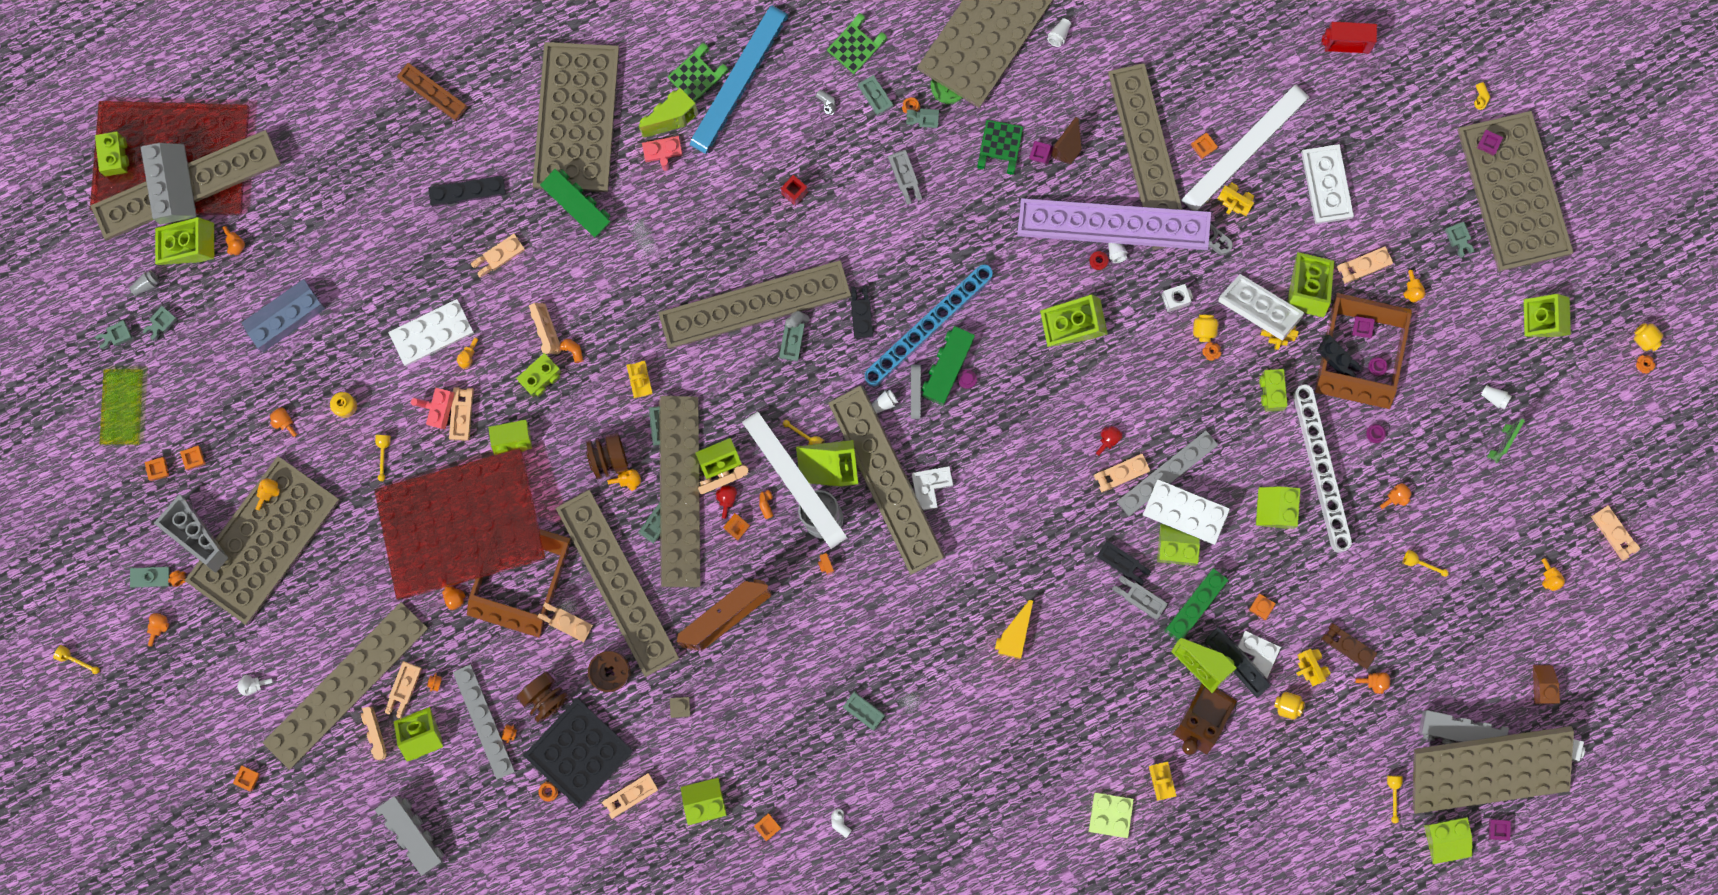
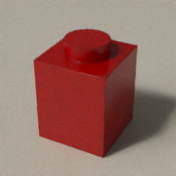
M794 175L781 187V195L794 206L808 193L807 186Z

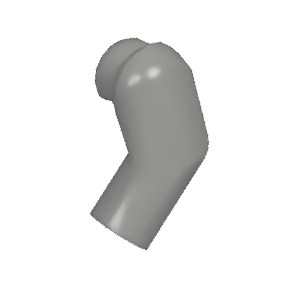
M820 89L816 94V98L824 102V112L826 114H834L836 111L835 98Z
M795 311L791 314L790 318L785 320V324L788 328H795L800 323H808L810 318L800 311Z

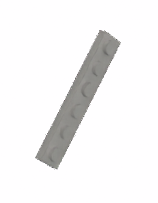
M1204 431L1120 498L1117 503L1129 517L1149 501L1157 479L1168 484L1172 483L1216 448L1218 444L1207 431Z
M470 664L454 671V677L496 780L515 773L472 665Z

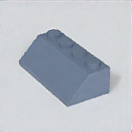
M303 279L241 323L256 347L264 353L326 308L306 280Z

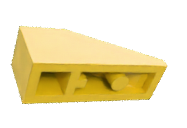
M1029 600L1003 632L1001 638H997L995 649L998 650V655L1021 659L1033 601Z

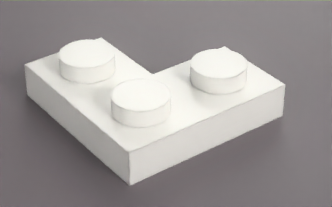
M950 467L912 473L915 495L923 511L936 509L937 502L934 489L953 486Z
M1244 631L1238 647L1244 653L1254 657L1252 662L1268 678L1281 647Z

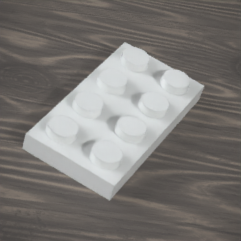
M1340 144L1302 150V160L1315 224L1352 219L1354 215Z
M1241 274L1221 294L1218 300L1223 305L1282 341L1304 315V312Z
M458 299L388 332L405 367L474 334Z
M1157 479L1143 515L1216 545L1230 509Z

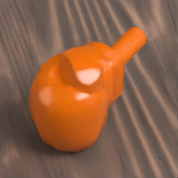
M224 226L222 229L227 235L225 239L228 244L227 253L230 255H240L245 248L243 239L235 232H230Z
M278 408L270 414V424L273 428H281L282 431L287 428L293 437L298 435L290 426L293 421L285 408Z
M1403 483L1396 485L1387 494L1389 499L1381 504L1380 508L1383 510L1391 503L1395 506L1397 504L1407 505L1412 494L1410 489Z
M445 578L441 579L440 581L445 589L442 594L446 606L450 610L458 609L464 604L465 593L461 589H455L454 586L449 587Z
M153 613L149 616L147 633L151 635L148 646H153L156 635L161 636V632L168 630L167 616L159 613Z
M1384 672L1368 674V678H1355V683H1368V688H1372L1377 694H1383L1385 690L1390 688V676Z

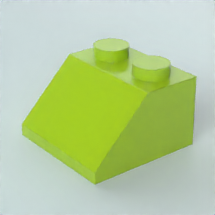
M1553 294L1524 299L1525 337H1560L1571 335L1570 297Z
M1259 487L1256 526L1285 529L1297 528L1300 488Z
M1160 524L1157 562L1196 566L1199 560L1200 539L1166 524Z
M430 707L394 721L397 745L406 762L443 748L442 737Z
M719 777L681 787L683 807L688 825L728 816Z
M1468 817L1424 825L1433 864L1472 857V834Z

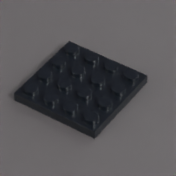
M576 698L523 756L578 809H581L634 751L584 703Z

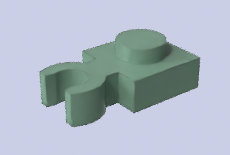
M920 109V112L907 110L906 124L913 125L919 123V127L938 128L939 110Z
M1464 222L1445 229L1452 247L1458 246L1460 258L1465 256L1463 249H1467L1469 254L1474 252L1473 246L1467 243V241L1471 240V236Z
M161 306L149 319L153 324L145 327L143 333L147 335L150 331H153L150 339L156 341L159 337V332L166 333L178 319Z
M124 320L106 328L107 334H98L95 337L98 341L105 339V342L99 346L101 349H107L111 343L114 346H118L133 339Z

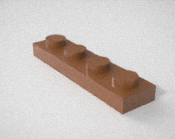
M407 63L397 75L398 80L456 122L468 108L467 105L410 63Z

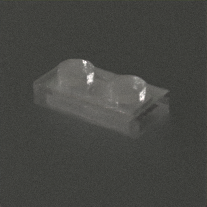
M645 217L627 224L642 259L659 253Z

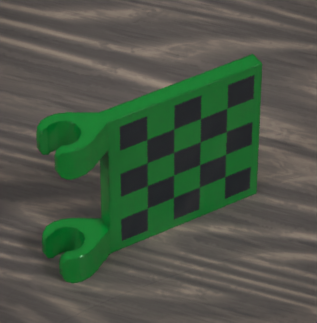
M986 120L977 168L982 170L985 168L987 157L1009 161L1007 174L1014 175L1023 126Z

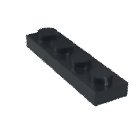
M503 176L428 187L432 207L506 195Z
M1220 626L1205 639L1214 651L1220 652L1225 657L1227 656L1233 660L1236 667L1234 674L1256 698H1259L1272 686V683Z

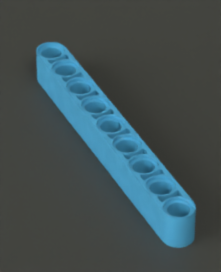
M773 5L769 7L694 133L690 146L705 154L709 153V147L713 146L719 136L717 135L719 130L722 131L728 120L726 118L735 109L737 100H740L746 90L745 86L747 83H750L756 73L754 72L755 69L759 68L765 58V52L768 53L774 37L778 36L783 27V22L788 18V13Z
M988 265L977 267L865 372L866 384L870 387L880 385L987 286L992 279L993 272L991 267ZM982 271L987 272L989 277L982 279L979 277V273ZM972 284L975 290L969 292L965 289V286ZM953 297H959L961 299V303L953 304L951 299ZM943 309L948 314L945 317H940L937 312ZM926 322H930L934 327L931 330H926L923 325ZM912 335H917L920 341L913 343L909 338ZM904 348L906 354L900 356L896 353V350ZM887 360L893 364L888 369L882 366V363ZM875 373L879 378L876 381H870L868 376Z

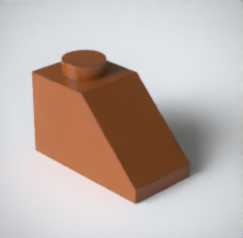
M1533 665L1534 704H1559V682L1553 665Z

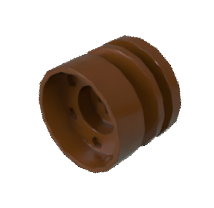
M618 432L606 435L605 445H602L599 438H595L597 446L595 448L591 440L586 441L587 459L597 480L602 479V469L606 477H609V467H613L616 474L629 471Z
M604 651L597 654L588 666V678L591 684L603 692H614L623 688L631 676V667L628 660L622 654L615 651ZM614 667L613 672L615 674L607 676L605 669Z
M547 671L531 681L516 697L524 708L534 705L529 714L534 716L539 713L535 718L537 723H541L556 714L569 698L566 692L558 696L563 690L562 687L554 690L551 689L556 681Z

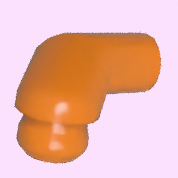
M571 339L561 341L560 348L563 351L568 350L572 352L575 363L584 361L579 344Z
M770 490L762 491L759 496V507L765 519L774 516L768 500L773 499Z

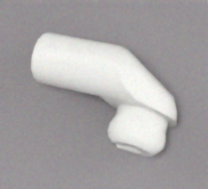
M836 809L831 815L832 828L847 838L852 830L844 825L843 810Z

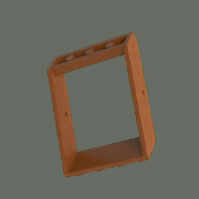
M1336 293L1326 335L1333 336L1337 314L1375 319L1374 322L1402 328L1391 385L1326 371L1327 361L1322 357L1315 393L1390 409L1397 391L1412 309Z
M497 516L468 599L467 616L540 638L545 621L538 618V615L481 598L477 595L497 536L560 555L545 600L546 603L551 605L569 552L571 538ZM543 606L541 614L547 616L549 610Z
M763 580L744 581L678 633L677 643L683 648L703 651L769 599L772 594L769 586Z

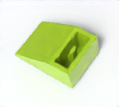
M681 88L677 91L673 90L663 104L659 103L656 105L653 113L641 119L638 126L642 136L645 138L685 127L698 115L696 103Z
M853 440L796 447L798 468L809 484L829 486L858 484Z

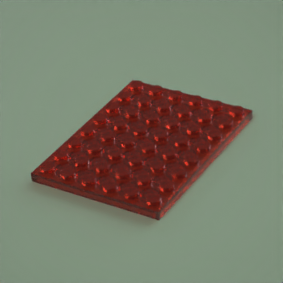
M99 101L96 135L118 132L125 137L127 142L125 155L128 157L129 166H127V173L104 176L99 172L95 141L90 205L146 182L141 146L156 143L184 144L187 162L190 163L247 138L249 106L242 104ZM244 182L195 202L196 214L242 216Z
M520 448L374 489L397 600L546 560L523 453Z

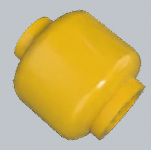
M1199 314V317L1194 319L1193 335L1198 337L1200 342H1211V338H1216L1218 335V320L1214 318V315Z
M1643 323L1634 331V341L1642 350L1649 351L1652 349L1655 351L1662 345L1663 333L1654 324Z
M339 392L331 398L330 408L338 417L349 418L356 412L357 402L349 393Z
M1284 692L1281 697L1277 696L1274 707L1278 708L1279 716L1295 720L1298 716H1302L1305 702L1302 701L1300 695Z

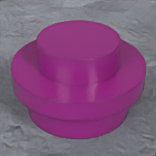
M1375 357L1370 360L1368 369L1372 375L1382 376L1386 373L1388 364L1385 359Z
M963 370L960 372L958 383L962 388L970 389L975 386L977 377L973 371Z
M1379 424L1371 425L1366 431V437L1372 443H1380L1385 439L1386 431Z

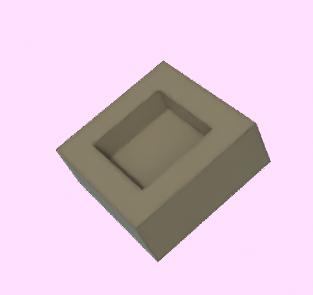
M690 697L670 698L671 718L691 717Z

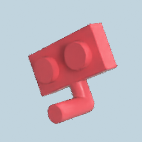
M679 136L642 143L645 162L660 160L664 171L669 170L668 158L682 156Z
M435 388L432 402L413 398L411 404L430 409L426 425L446 429L455 392Z

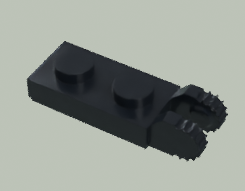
M863 285L862 288L864 300L857 301L856 288L851 286L854 339L873 338L867 285Z
M1331 335L1324 336L1317 352L1339 374L1356 377L1353 371L1359 372L1362 367L1359 363L1353 360Z
M1108 541L1105 542L1096 556L1100 561L1142 586L1145 581L1133 574L1135 568L1145 575H1150L1151 573L1138 560Z

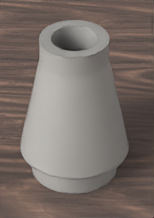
M151 270L145 271L129 289L137 296L157 287L159 279Z

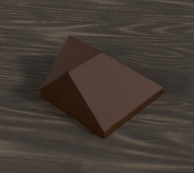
M1077 117L1073 119L1056 142L1051 155L1054 159L1071 164L1077 155L1081 154L1082 150L1079 118Z

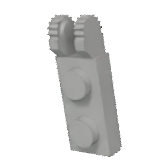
M906 150L889 155L888 160L906 204H911V198L907 192V189L910 188L914 189L916 199L918 201L922 200L918 181Z
M1120 576L1119 581L1131 588L1130 591L1126 593L1118 586H1114L1112 590L1153 619L1158 620L1167 603L1136 582L1133 583L1127 578Z

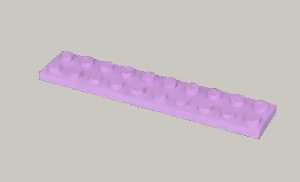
M1021 198L1017 234L1022 237L1208 250L1211 212Z

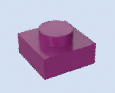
M1485 130L1476 148L1494 156L1503 137Z
M1034 141L1029 159L1048 165L1053 146Z
M1355 316L1352 336L1372 338L1375 319Z
M1489 819V839L1510 841L1511 821Z

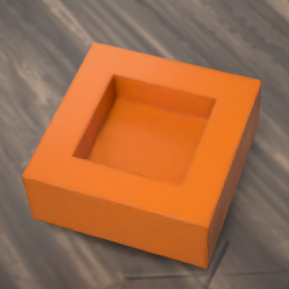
M1207 132L1191 143L1192 148L1201 159H1204L1218 148Z
M200 446L180 451L185 470L188 471L206 465Z
M164 457L144 462L149 481L169 477Z
M734 513L723 529L736 540H739L750 525Z
M827 553L820 555L821 561L818 562L821 572H826L827 575L834 573Z
M1259 593L1249 611L1266 620L1276 603Z
M241 765L233 784L252 792L261 774Z
M769 813L754 825L765 841L769 840L781 829Z

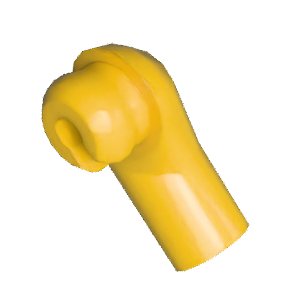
M1484 82L1476 85L1479 95L1474 101V106L1479 110L1484 109L1490 100V95Z

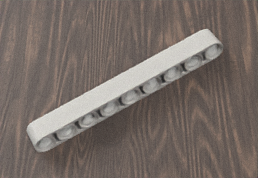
M1294 85L1185 195L1182 202L1192 211H1198L1200 207H1203L1211 199V196L1216 194L1224 186V183L1229 181L1237 170L1310 97L1299 86Z
M1301 385L1294 392L1293 398L1330 544L1335 552L1342 553L1351 547V537L1314 392L1310 386ZM1299 391H1305L1308 395L1307 399L1301 398ZM1304 409H1309L1312 412V417H1306ZM1310 427L1316 429V436L1309 434L1308 429ZM1313 446H1319L1322 453H1314ZM1319 464L1326 467V473H1321L1318 470ZM1323 483H1328L1331 486L1330 492L1323 489ZM1328 501L1335 503V510L1328 508ZM1333 520L1340 522V529H1335L1332 526ZM1337 539L1345 541L1344 548H1340L1337 545Z
M757 411L742 421L830 549L847 539L840 526Z

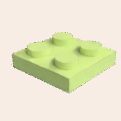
M1094 793L1088 832L1128 838L1134 799Z

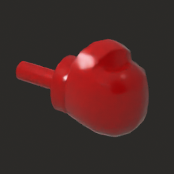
M1109 426L1102 429L1100 433L1102 439L1100 441L1103 445L1096 454L1100 456L1106 447L1111 449L1122 439V432L1117 427Z
M723 485L720 487V490L716 491V499L720 501L719 505L723 506V519L727 517L728 507H733L737 494V489L730 485Z

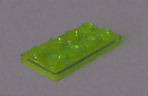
M103 369L100 445H139L143 385L142 369Z

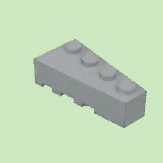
M181 494L174 499L154 522L156 526L215 573L228 559L195 509Z
M1425 710L1422 712L1418 734L1423 735L1425 740L1435 741V738L1443 740V744L1506 736L1508 735L1509 728L1503 726L1502 728H1492V724L1477 722L1475 724L1470 719H1454V716Z
M394 796L376 808L375 812L378 816L383 814L385 826L392 833L395 832L397 834L395 836L396 841L403 849L407 848L408 852L406 855L421 876H425L444 863L442 859L444 854L439 847H434L431 842L434 839L429 831H424L421 827L423 822L417 814L413 815L410 810L412 805L408 799Z

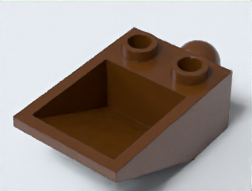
M1201 683L1173 733L1174 736L1184 741L1182 744L1183 752L1187 755H1193L1198 749L1207 755L1216 744L1237 700L1218 689L1211 693Z

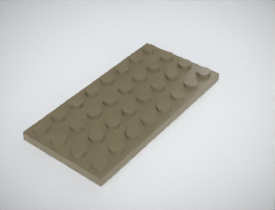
M963 0L917 66V70L976 107L981 108L1053 0Z
M544 42L533 188L543 189L540 184L554 169L559 171L563 169L570 176L568 179L573 184L575 182L584 189L583 191H609L619 46Z
M1532 111L1458 128V135L1498 272L1572 255L1573 249ZM1485 130L1503 137L1494 156L1476 148Z
M277 456L216 538L228 559L216 573L199 560L184 581L248 626L340 500ZM265 478L272 479L278 483L279 495L271 497L270 501L264 500L260 511L256 510L255 508L260 499L256 496L259 483Z
M1572 726L1414 749V813L1569 792L1574 738Z

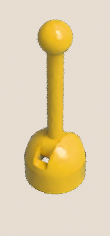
M789 420L783 421L784 427H789L809 441L808 445L823 444L825 442L824 439L818 436L810 438L791 425Z
M375 435V443L381 448L379 481L385 480L384 452L385 448L390 445V435Z
M1407 550L1402 561L1403 564L1407 566L1420 564L1441 573L1443 577L1449 575L1447 569L1442 570L1420 561L1414 551Z
M59 645L54 653L53 659L61 662L69 659L91 670L93 674L100 672L99 667H92L72 657L70 650L63 645Z
M1387 776V784L1393 789V816L1391 821L1396 824L1399 822L1397 816V789L1403 784V776Z

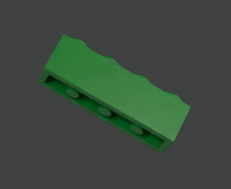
M554 169L540 186L594 238H597L612 223L609 219L611 215L605 209L600 210L596 206L597 202L590 195L586 197L582 193L584 189L576 182L573 184L568 179L570 176L563 169L560 171Z
M956 326L953 327L952 331L948 330L944 339L947 343L944 348L940 347L937 354L939 358L937 365L933 364L929 374L932 376L929 382H924L921 389L924 392L923 398L944 407L975 339L974 334Z
M1212 568L1167 625L1164 632L1177 642L1180 638L1184 639L1228 582V579Z

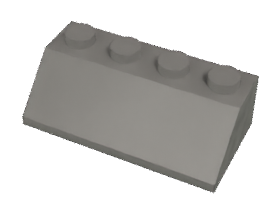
M156 143L141 146L153 220L161 225L197 217L185 145Z

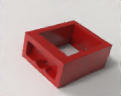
M1331 22L1329 27L1326 28L1325 34L1322 35L1321 44L1325 46V52L1370 54L1377 42V24Z

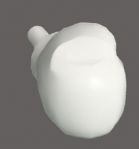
M245 675L239 680L237 687L240 694L249 696L260 691V686L273 682L272 678L259 681L258 677L252 678L249 675Z

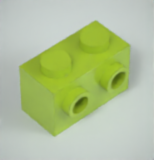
M118 132L95 135L99 172L104 176L127 173L129 160L127 155H125V148H127L125 137Z
M543 353L516 379L534 398L535 396H541L546 391L545 387L550 383L554 384L557 382L562 372Z
M1284 369L1264 370L1261 376H1259L1260 387H1263L1261 404L1264 406L1265 412L1284 411L1287 408Z
M527 420L488 427L494 456H504L508 453L524 452L532 449Z
M731 438L695 452L706 479L742 465Z

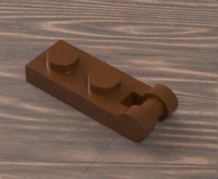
M1331 623L1327 634H1324L1321 640L1367 670L1377 653L1337 625ZM1335 634L1340 636L1337 642L1333 640Z

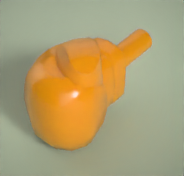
M1409 270L1410 282L1407 283L1408 289L1403 295L1405 299H1409L1414 303L1422 300L1426 293L1420 280L1415 279L1413 270Z
M477 338L473 339L469 348L465 347L457 356V363L462 369H468L472 365V358L475 354L473 349L478 342Z
M629 469V471L619 473L618 478L609 479L607 482L608 484L620 483L621 487L627 486L633 491L641 484V477L638 471Z
M269 478L261 480L256 495L260 499L255 509L260 511L264 500L270 501L271 497L279 495L280 489L276 481Z
M1546 558L1542 559L1541 561L1547 570L1543 573L1545 576L1542 582L1545 589L1549 588L1551 591L1559 590L1565 584L1563 575L1556 567L1551 568Z

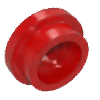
M1101 251L1094 252L1089 259L1090 266L1095 270H1103L1108 264L1107 255ZM1100 257L1102 262L1097 263L1095 259Z

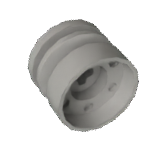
M815 490V493L841 528L844 516L837 500L831 493ZM799 505V517L807 531L816 538H823Z

